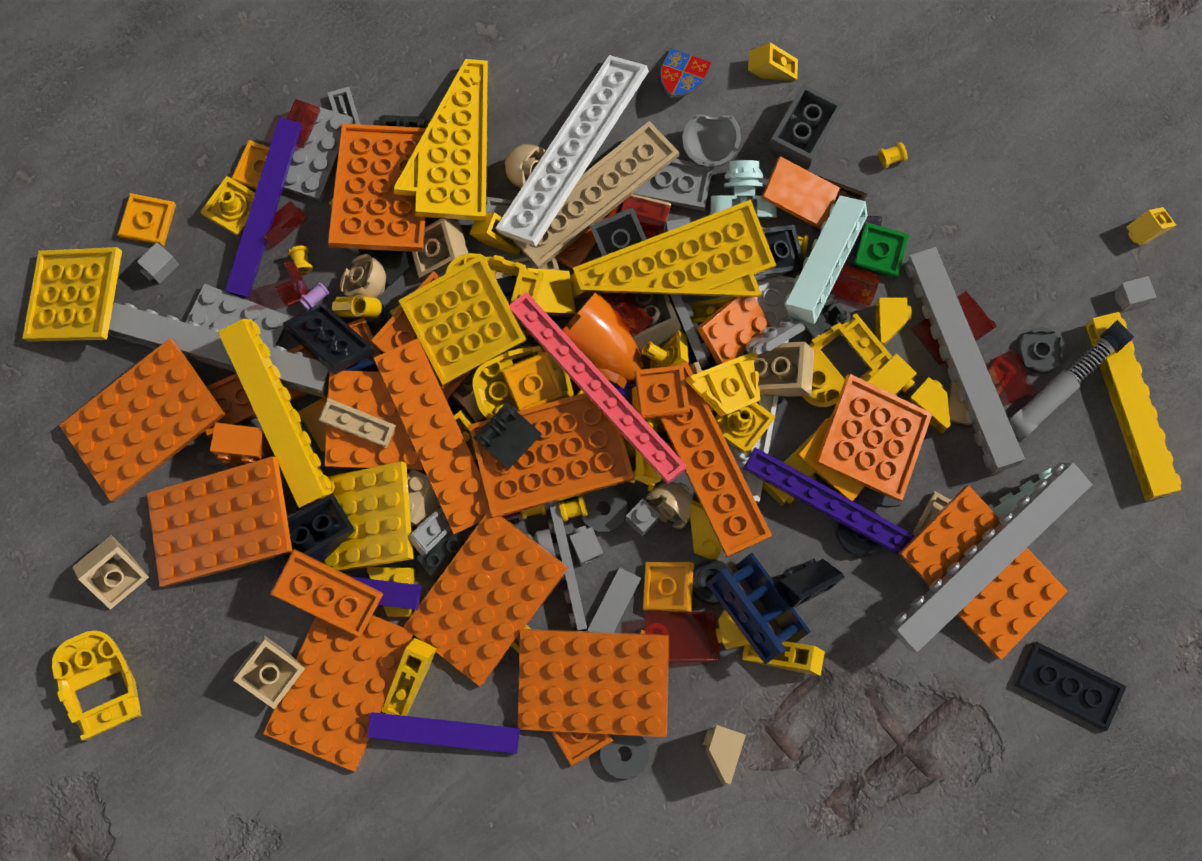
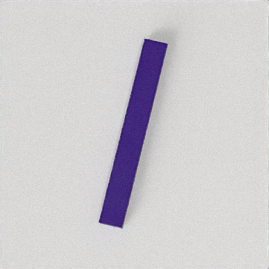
M280 117L278 119L225 291L230 294L250 298L302 129V124Z
M756 447L752 450L743 467V470L898 556H900L898 553L915 537V535Z

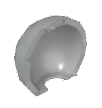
M695 114L685 125L682 135L683 147L689 158L697 164L705 167H719L729 162L737 153L741 141L740 127L733 116L709 117L704 114Z

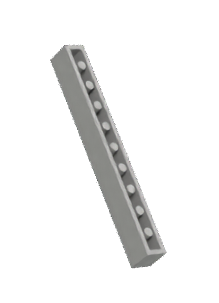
M934 247L910 255L905 265L906 273L909 278L912 277L915 284L913 286L914 293L922 301L924 317L926 319L929 318L931 334L935 340H938L940 356L943 361L946 360L949 367V378L952 382H956L958 400L960 403H964L966 407L965 416L967 422L973 425L975 441L978 446L982 447L985 454L983 455V460L986 467L991 469L992 474L1020 466L1025 460L937 248Z
M124 303L123 305L113 304L108 331L112 337L153 349L158 348L170 338L175 341L186 358L236 372L218 334L219 329L214 327L205 329L192 321L184 323L171 315L163 317L150 309L142 311L129 303ZM274 345L273 348L267 346L270 350L271 355L269 357L271 362L280 372L281 377L279 379L283 386L327 398L330 371L322 363L309 358L308 355L301 352L293 354L280 346Z
M1074 462L1057 464L1051 470L1052 474L1047 479L1039 481L1033 487L1034 491L1029 496L1022 497L1016 503L1018 506L1016 509L1004 514L999 519L1000 524L996 528L986 531L981 537L983 540L977 546L973 545L968 548L964 553L965 557L960 562L957 561L950 565L946 570L947 574L942 579L938 578L929 586L930 590L924 596L920 595L911 603L912 607L906 613H900L893 620L894 624L890 629L908 650L918 652L1093 485Z

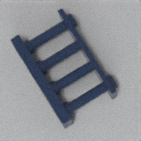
M750 553L735 565L738 570L731 575L727 568H725L706 584L766 665L786 650L782 644L789 639L790 642L796 643L811 631L755 555ZM743 579L746 580L753 590L747 595L738 585V582ZM757 599H760L768 610L762 615L752 604ZM772 619L782 629L777 635L774 634L767 624Z

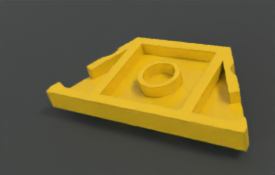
M748 353L685 379L721 417L760 401V389L758 387L759 372L755 371L754 359L758 357L755 353Z

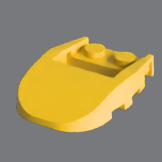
M467 253L456 257L448 265L446 274L481 254ZM497 255L485 257L494 276L496 272L518 276L511 303L525 292L537 302L544 279L542 271H538L537 274L527 270L526 265L505 260L504 257Z
M857 313L852 315L851 320L842 325L838 323L822 335H817L809 344L814 350L811 396L802 397L813 406L830 407L835 405L845 379L821 349L840 334L870 368L868 372L860 377V379L866 382L892 357Z
M541 345L521 347L506 352L482 363L477 368L472 382L473 392L478 408L486 418L491 419L506 402L516 408L501 369L513 365V359L546 351ZM548 354L564 394L563 397L554 401L574 396L569 376Z
M87 631L66 640L56 649L52 658V670L59 688L57 694L60 702H63L66 707L67 715L71 722L77 723L83 734L80 736L81 740L88 741L101 733L142 716L136 681L119 647L111 637L100 631ZM121 672L128 693L83 713L76 691Z

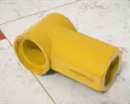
M357 295L354 298L336 297V300L332 302V311L338 317H365L373 319L380 315L382 309L380 300Z

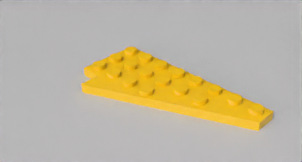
M464 60L394 186V194L416 196L415 216L485 221L488 61Z
M751 200L576 266L573 268L582 292L761 297L762 294L754 275L775 268L776 263Z

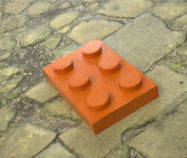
M733 297L699 325L697 330L716 363L720 365L735 359L746 349L747 344L750 343L752 338L762 333L763 329L771 327L755 297Z

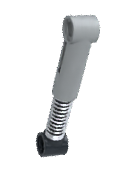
M1118 320L1100 335L1101 340L1097 342V345H1094L1084 356H1081V359H1078V362H1075V365H1072L1069 371L1063 370L1040 393L1009 420L1016 438L1020 442L1024 440L1045 418L1080 388L1079 383H1081V380H1084V377H1087L1090 371H1094L1093 368L1097 369L1096 365L1100 366V363H1103V360H1106V357H1109L1113 352L1118 353L1134 336Z

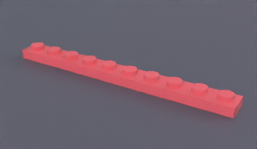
M527 292L509 305L516 319L667 484L686 470L687 465Z

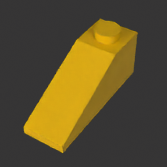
M414 638L405 648L381 712L393 715H408L429 670L437 649L436 647Z
M785 641L782 644L786 650L766 664L767 666L821 676L825 651L813 645ZM751 644L744 646L742 660L765 665Z

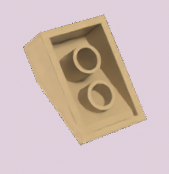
M806 342L782 343L771 351L757 354L758 358L754 359L755 371L759 372L758 387L760 394L785 397L811 396L814 350ZM745 349L740 355L737 356V358L746 355L750 352H747V350Z

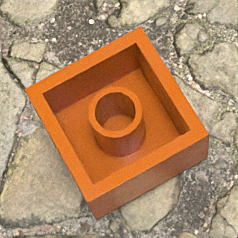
M215 423L210 451L223 465L236 467L237 464H248L269 458L271 447L262 428Z

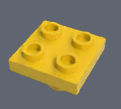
M226 176L200 212L204 217L240 238L248 219L255 192Z
M678 330L662 348L648 341L647 345L645 344L642 349V354L651 359L650 369L677 366L686 361L689 363L686 334Z
M753 403L722 417L717 414L715 417L725 440L746 456L775 419L773 414L758 403Z

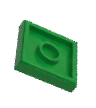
M865 222L853 267L897 279L910 234Z

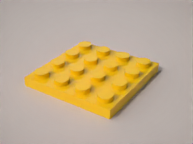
M117 247L38 251L22 339L26 341L107 340L122 250Z
M482 254L399 300L442 385L448 384L479 367L482 363L527 341L519 322L511 311L507 299Z
M401 461L328 476L331 483L330 490L335 495L355 531L323 561L324 564L343 572L413 559V547L408 538L411 533L407 466L405 462Z

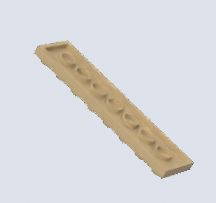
M648 121L581 176L536 247L512 239L513 242L538 269H541L588 231L591 224L604 218L679 157V151Z

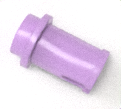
M319 282L306 295L302 294L299 302L306 310H309L326 295H329V291Z

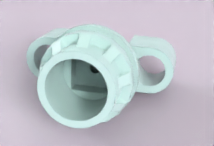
M729 161V169L725 174V180H729V183H724V188L733 189V196H711L710 215L751 200L758 218L777 217L776 206L761 199L762 196H755V189L764 187V183H759V180L763 179V173L759 169V161Z

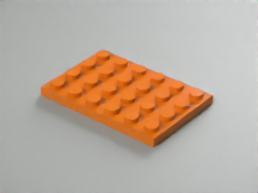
M342 123L328 239L329 247L423 252L426 217L415 216L416 196L394 194V186L426 128Z
M169 338L59 426L108 499L115 502L226 414L173 339Z
M585 393L517 411L540 431L542 435L509 470L473 438L490 419L468 425L492 518L506 516L635 480L623 435Z
M272 456L147 493L159 587L176 585L292 553L277 457Z
M969 485L965 486L898 554L930 586L936 579H942L947 574L946 570L950 565L957 561L960 562L965 557L964 553L968 548L973 545L977 546L983 540L981 537L986 531L996 528L1000 524V518ZM1026 548L971 600L957 616L997 659L1002 660L1068 591L1036 556Z
M489 509L420 603L418 611L415 610L404 627L421 641L436 647V653L481 687L518 638L520 630L527 626L569 567L504 517L497 516L492 518Z
M372 615L359 638L315 617L296 659L305 669L274 709L263 734L356 772L370 740L367 737L371 712L381 713L405 648L412 642L414 634L406 628Z
M521 629L518 728L520 730L666 737L669 635Z

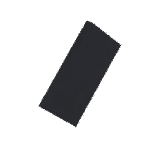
M323 303L283 322L284 329L334 375L375 354L372 345Z
M1037 641L1033 643L1015 683L1016 687L1103 731H1108L1127 687Z

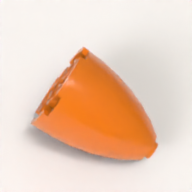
M595 292L565 325L562 331L596 368L607 369L620 374L626 379L627 383L631 381L636 383L634 371L641 370L644 367L638 346L621 317L605 299Z

